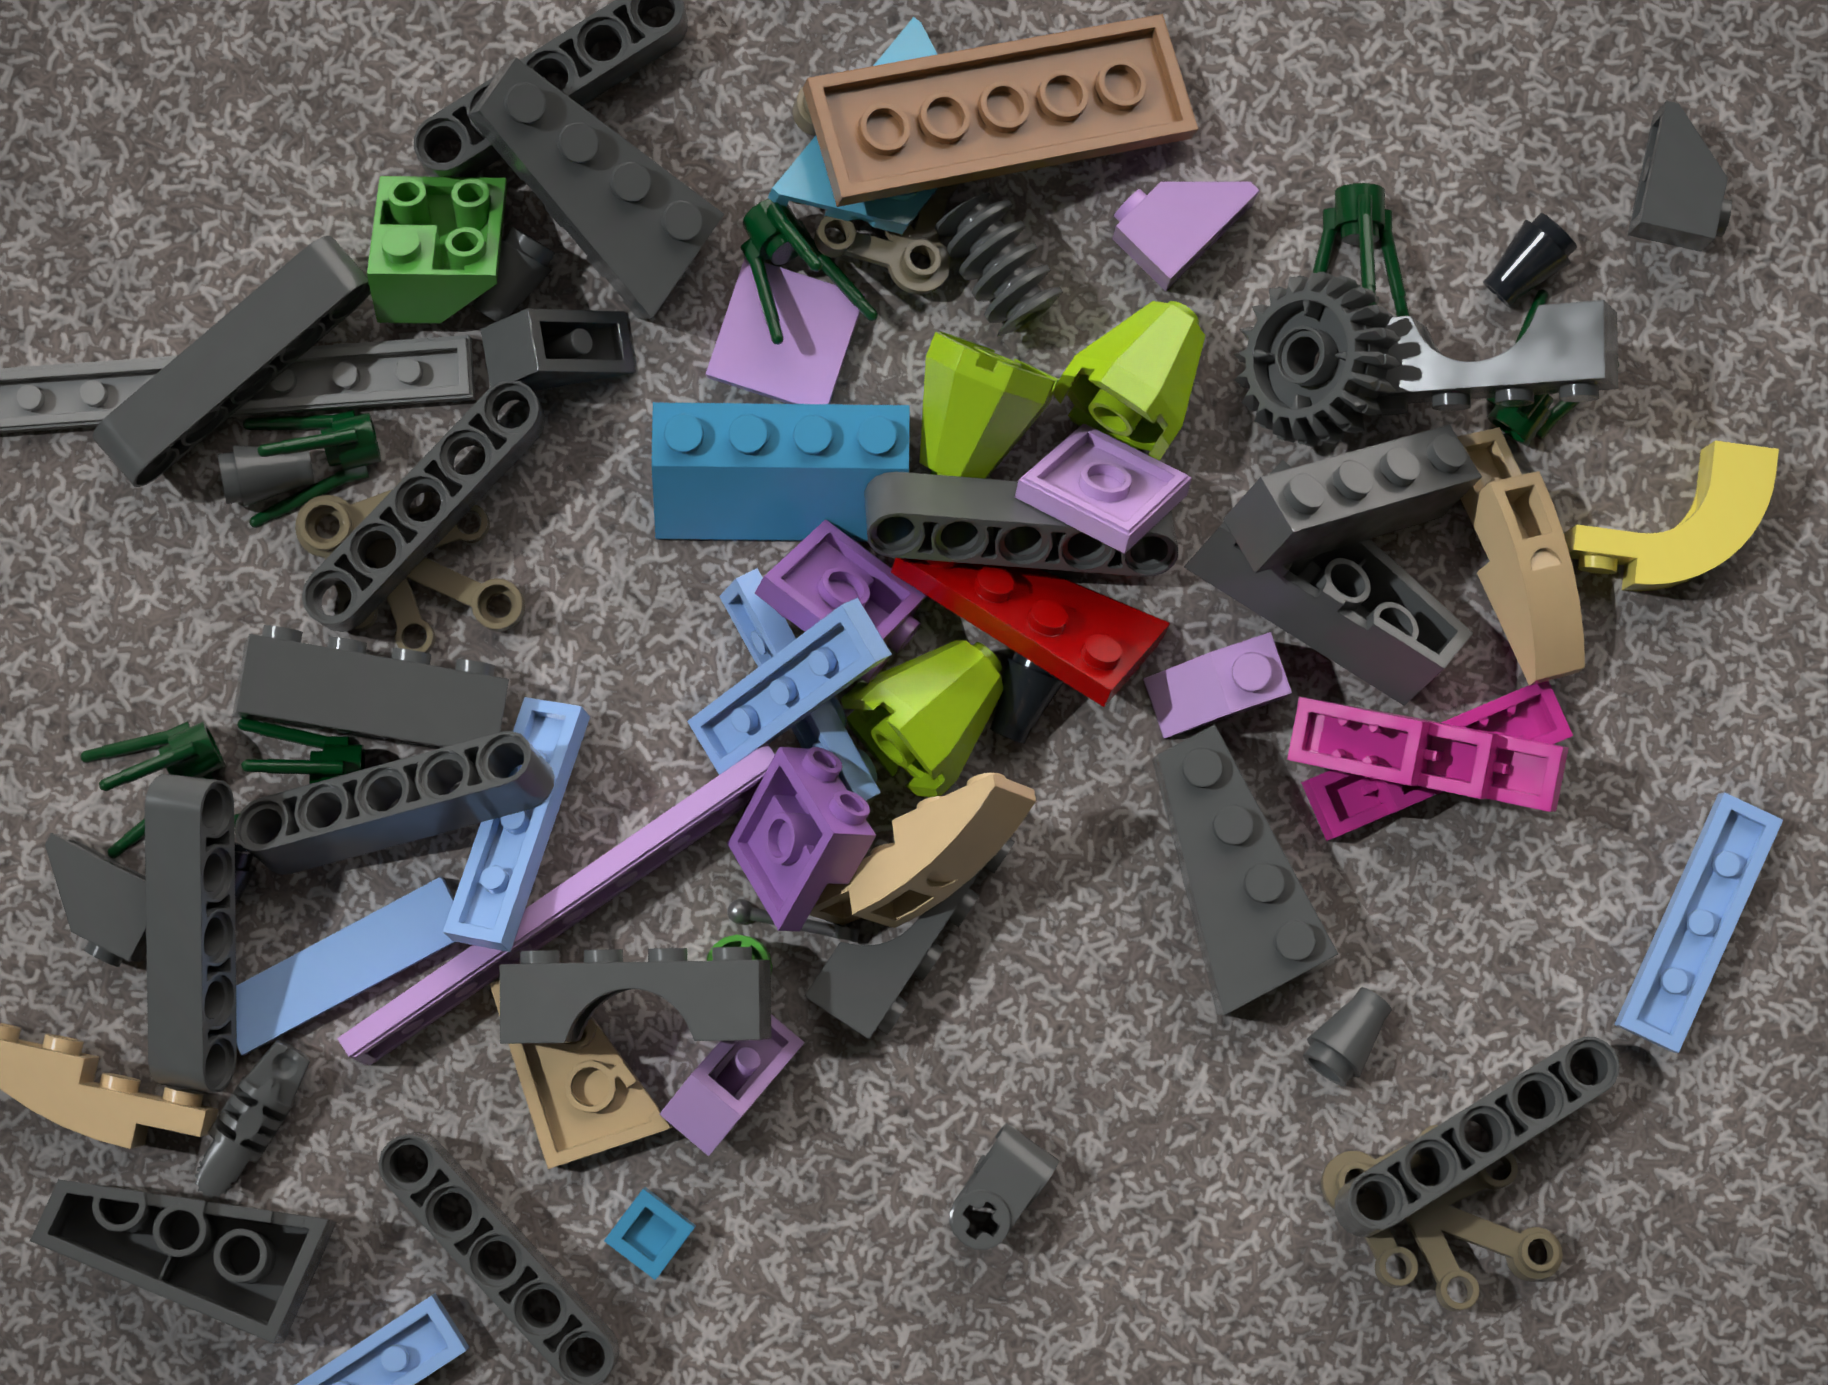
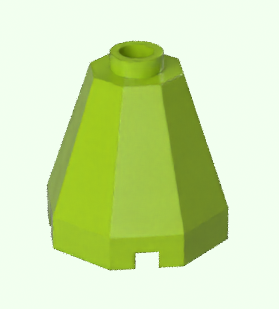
M1152 301L1077 353L1061 375L1054 392V396L1060 404L1066 396L1074 404L1073 409L1068 414L1072 422L1078 426H1081L1083 423L1137 450L1150 451L1149 456L1160 461L1183 426L1198 368L1205 334L1198 325L1199 319L1189 307L1177 301H1169L1168 303Z
M935 332L925 360L919 463L931 469L930 474L987 479L1050 404L1059 379L1018 359L1013 361L994 353L995 350L946 332Z
M955 640L879 673L869 684L865 681L859 682L841 698L844 709H855L846 717L848 725L866 749L892 776L896 774L899 765L914 777L905 785L914 794L922 797L942 796L958 780L1004 690L1001 675L999 674L1002 670V665L995 654L984 644L975 642L971 645L966 640Z

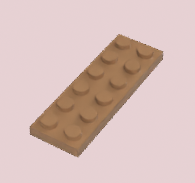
M1163 14L809 77L803 86L837 207L1188 140L1198 130Z

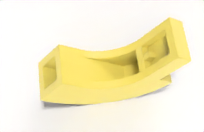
M1723 441L1712 442L1701 450L1696 494L1690 510L1676 527L1659 533H1638L1575 525L1564 534L1570 558L1579 559L1578 569L1590 573L1615 574L1617 573V565H1624L1622 590L1652 591L1673 587L1717 567L1736 553L1760 524L1773 493L1779 449Z

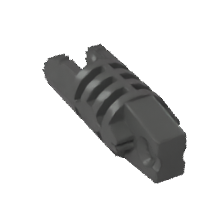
M278 1039L251 1071L242 1077L208 1131V1134L214 1140L205 1152L203 1160L199 1162L201 1165L197 1168L199 1172L195 1174L197 1178L195 1185H198V1191H202L203 1196L208 1195L212 1199L213 1196L219 1198L221 1194H226V1190L232 1188L231 1183L236 1182L248 1161L258 1162L293 1107L292 1102L310 1063V1058L303 1052Z

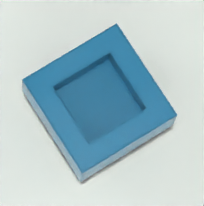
M644 1187L605 1238L604 1242L656 1280L696 1225L648 1188Z

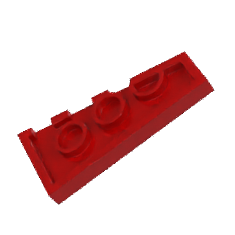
M895 558L891 570L893 575L1102 707L1108 704L1156 649L1170 625L1169 622L1037 568Z

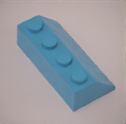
M653 402L652 485L655 539L803 541L826 519L855 542H868L864 495L867 484L874 477L886 472L909 473L910 405Z

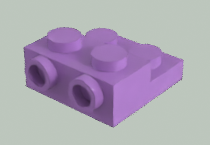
M826 519L763 577L754 593L773 607L782 617L790 620L804 632L840 605L858 598L887 647L897 654L905 648L919 629L921 623L914 619L913 616L926 597L924 593L893 575L890 567ZM891 656L860 678L869 684L880 673Z
M779 747L727 842L778 931H800L827 883L849 884L876 837V834L866 820L870 813L868 803L858 794L846 789L838 776L843 768L842 762L835 754L820 747L809 749Z

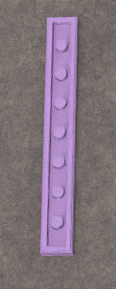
M765 743L525 908L511 952L472 945L342 1034L337 1039L348 1057L365 1065H372L500 976L499 964L520 963V951H537L746 807L775 756L770 746Z

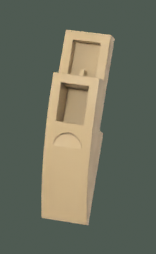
M1500 427L1457 436L1482 476L1461 498L1489 559V562L1477 574L1529 686L1580 672L1585 668V652L1579 594L1566 539L1540 471L1522 475Z
M983 773L970 778L967 781V786L952 793L920 801L916 806L917 809L892 820L895 843L879 845L872 849L871 855L862 860L849 884L827 883L810 916L842 926L859 918H864L896 928L922 915L963 886L998 853L1035 804L1034 789L1006 779L1000 773Z
M0 1023V1089L33 1112L87 1137L128 1149L145 1145L149 1126L198 1137L209 1135L208 1131L217 1118L218 1108L201 1105L203 1093L165 1086L163 1097L139 1092L141 1080L112 1073H102L100 1083L94 1082L99 1056L82 1053L84 1041L60 1035L45 1034L43 1044L19 1039L20 1027Z

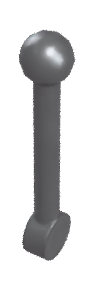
M744 899L732 901L727 909L729 919L736 924H744L752 920L775 925L766 910L752 908L751 904ZM809 919L806 920L800 930L852 942L858 941L860 932L858 929Z

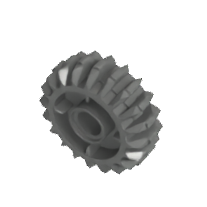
M1312 272L1309 278L1301 275L1297 277L1290 276L1287 289L1280 286L1269 288L1270 306L1264 304L1252 306L1257 317L1255 326L1240 329L1244 336L1249 339L1247 349L1233 354L1240 362L1246 363V369L1234 379L1241 387L1249 389L1241 403L1247 406L1249 410L1257 412L1254 422L1259 423L1265 429L1273 430V434L1277 435V438L1292 443L1298 441L1299 444L1310 447L1321 446L1323 442L1335 444L1344 442L1346 432L1355 434L1365 431L1363 414L1370 416L1383 414L1376 400L1379 393L1396 391L1389 381L1385 380L1388 370L1402 365L1396 357L1388 354V350L1401 339L1394 331L1386 329L1393 315L1386 308L1377 305L1379 297L1375 296L1372 290L1363 288L1357 284L1356 280L1342 275L1335 277L1325 272ZM1376 302V305L1368 306L1369 304ZM1320 352L1318 363L1314 368L1315 357Z

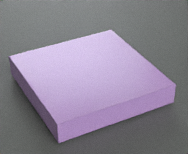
M745 257L706 371V377L786 404H830L860 311L836 285L764 262L784 337L780 345H775L771 341L768 326L765 322L751 266Z
M1083 423L1018 480L1015 498L1125 554L1187 496L1192 478Z

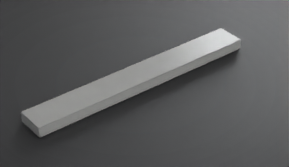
M470 335L312 346L230 417L475 400L472 338ZM177 356L0 368V434L97 427L108 414Z

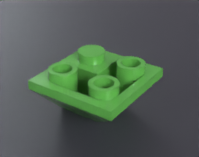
M380 176L367 268V277L377 323L440 324L497 284L507 193L506 178Z

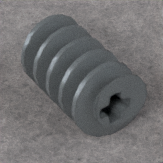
M984 193L970 198L954 208L939 220L934 228L940 237L954 236L947 247V251L952 258L968 257L961 265L959 272L965 280L980 279L974 286L972 294L978 302L993 300L987 307L984 315L989 323L1007 321L997 334V336H1003L1021 328L1045 313L1063 291L1060 286L1041 290L1038 284L1051 271L1047 264L1028 268L1026 264L1038 250V247L1035 243L1016 247L1013 241L1025 229L1024 223L1019 221L1004 225L1001 221L1003 216L1013 206L1012 202L1007 199L991 203L989 200L991 194Z

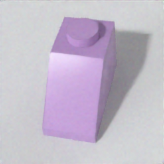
M1160 182L1148 195L1141 189H1138L1114 214L1119 223L1116 225L1112 239L1153 280L1167 291L1254 204L1260 190L1251 182Z
M1271 632L1209 652L1143 679L1163 739L1282 700L1292 693Z
M771 1014V1039L720 1041L691 1073L659 1115L709 1156L805 1042Z

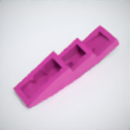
M1549 681L1528 685L1441 722L1548 744H1556L1573 736ZM1332 769L1301 782L1326 841L1443 792Z
M1299 697L1287 760L1408 786H1421L1478 799H1491L1543 811L1556 812L1569 748L1425 719Z

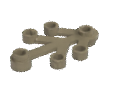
M802 87L793 104V118L802 131L815 136L816 133ZM959 184L950 185L944 189L939 188L918 214L914 229L910 224L903 234L883 230L888 240L857 233L852 221L826 216L821 220L815 232V245L822 254L828 257L846 255L888 268L895 284L908 293L918 295L931 293L944 283L948 277L951 264L949 253L946 247L938 240L939 235L934 227L943 218L946 202L953 195ZM836 228L844 234L845 242L840 244L832 243L827 239L825 229ZM913 253L925 255L930 262V268H917L912 263L910 255Z
M392 490L351 505L334 495H321L309 500L300 509L296 518L295 530L300 544L312 555L325 558L326 560ZM425 492L423 502L415 508H410L412 517L423 515L429 510L433 502L432 492ZM475 504L469 512H476L481 517V526L478 531L473 534H464L460 531L457 523L432 550L459 540L467 543H475L482 540L490 528V520L487 513ZM326 516L336 517L340 524L338 533L330 539L321 538L317 531L319 521ZM390 538L377 539L367 549L366 559L374 562L376 569L386 567L395 557V541ZM424 558L387 597L397 625L395 641L398 648L425 653L430 652L435 644V632L432 626L422 619L408 578L472 607L477 621L492 631L503 632L514 628L522 620L525 613L524 597L520 590L511 582L505 579L494 578L481 584L427 558ZM344 584L335 585L340 599L338 614L344 612L351 602L350 588ZM497 595H505L511 600V610L503 618L491 616L488 610L490 600ZM378 607L362 624L353 630H365L371 627L377 620ZM415 625L422 626L426 631V642L417 649L408 648L404 642L406 630Z
M1432 1125L1424 1129L1417 1135L1416 1139L1438 1125ZM1401 1148L1377 1159L1360 1151L1343 1152L1331 1159L1324 1168L1321 1178L1322 1192L1328 1204L1335 1210V1198L1338 1191L1345 1185V1177L1348 1172L1354 1171L1362 1174ZM1510 1152L1500 1158L1506 1170L1502 1180L1491 1178L1486 1168L1405 1218L1437 1283L1435 1290L1437 1300L1449 1311L1458 1312L1473 1306L1479 1297V1285L1472 1274L1460 1270L1443 1233L1505 1256L1510 1271L1524 1281L1536 1282L1548 1278L1561 1265L1563 1257L1562 1247L1557 1237L1550 1231L1540 1227H1531L1517 1232L1449 1206L1485 1188L1497 1190L1512 1183L1517 1176L1518 1165ZM1414 1154L1412 1157L1411 1170L1422 1164L1435 1167L1431 1160L1423 1155ZM1365 1188L1362 1194H1357L1356 1196L1358 1209L1366 1218L1380 1220L1383 1214L1381 1210L1383 1209L1382 1200L1375 1191ZM1390 1228L1376 1235L1365 1237L1376 1259L1375 1274L1383 1285L1390 1288H1400L1414 1280L1418 1272L1417 1259L1407 1248L1397 1246ZM1532 1241L1540 1242L1547 1250V1259L1543 1265L1534 1263L1528 1255V1247ZM1391 1255L1400 1257L1406 1264V1274L1402 1279H1395L1387 1272L1386 1262ZM1451 1279H1458L1466 1286L1467 1297L1464 1302H1455L1448 1295L1447 1287Z

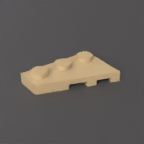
M499 980L489 985L500 1016ZM592 1016L584 1029L580 1041L508 1044L548 1169L673 1128L668 1121L659 1115L661 1109Z

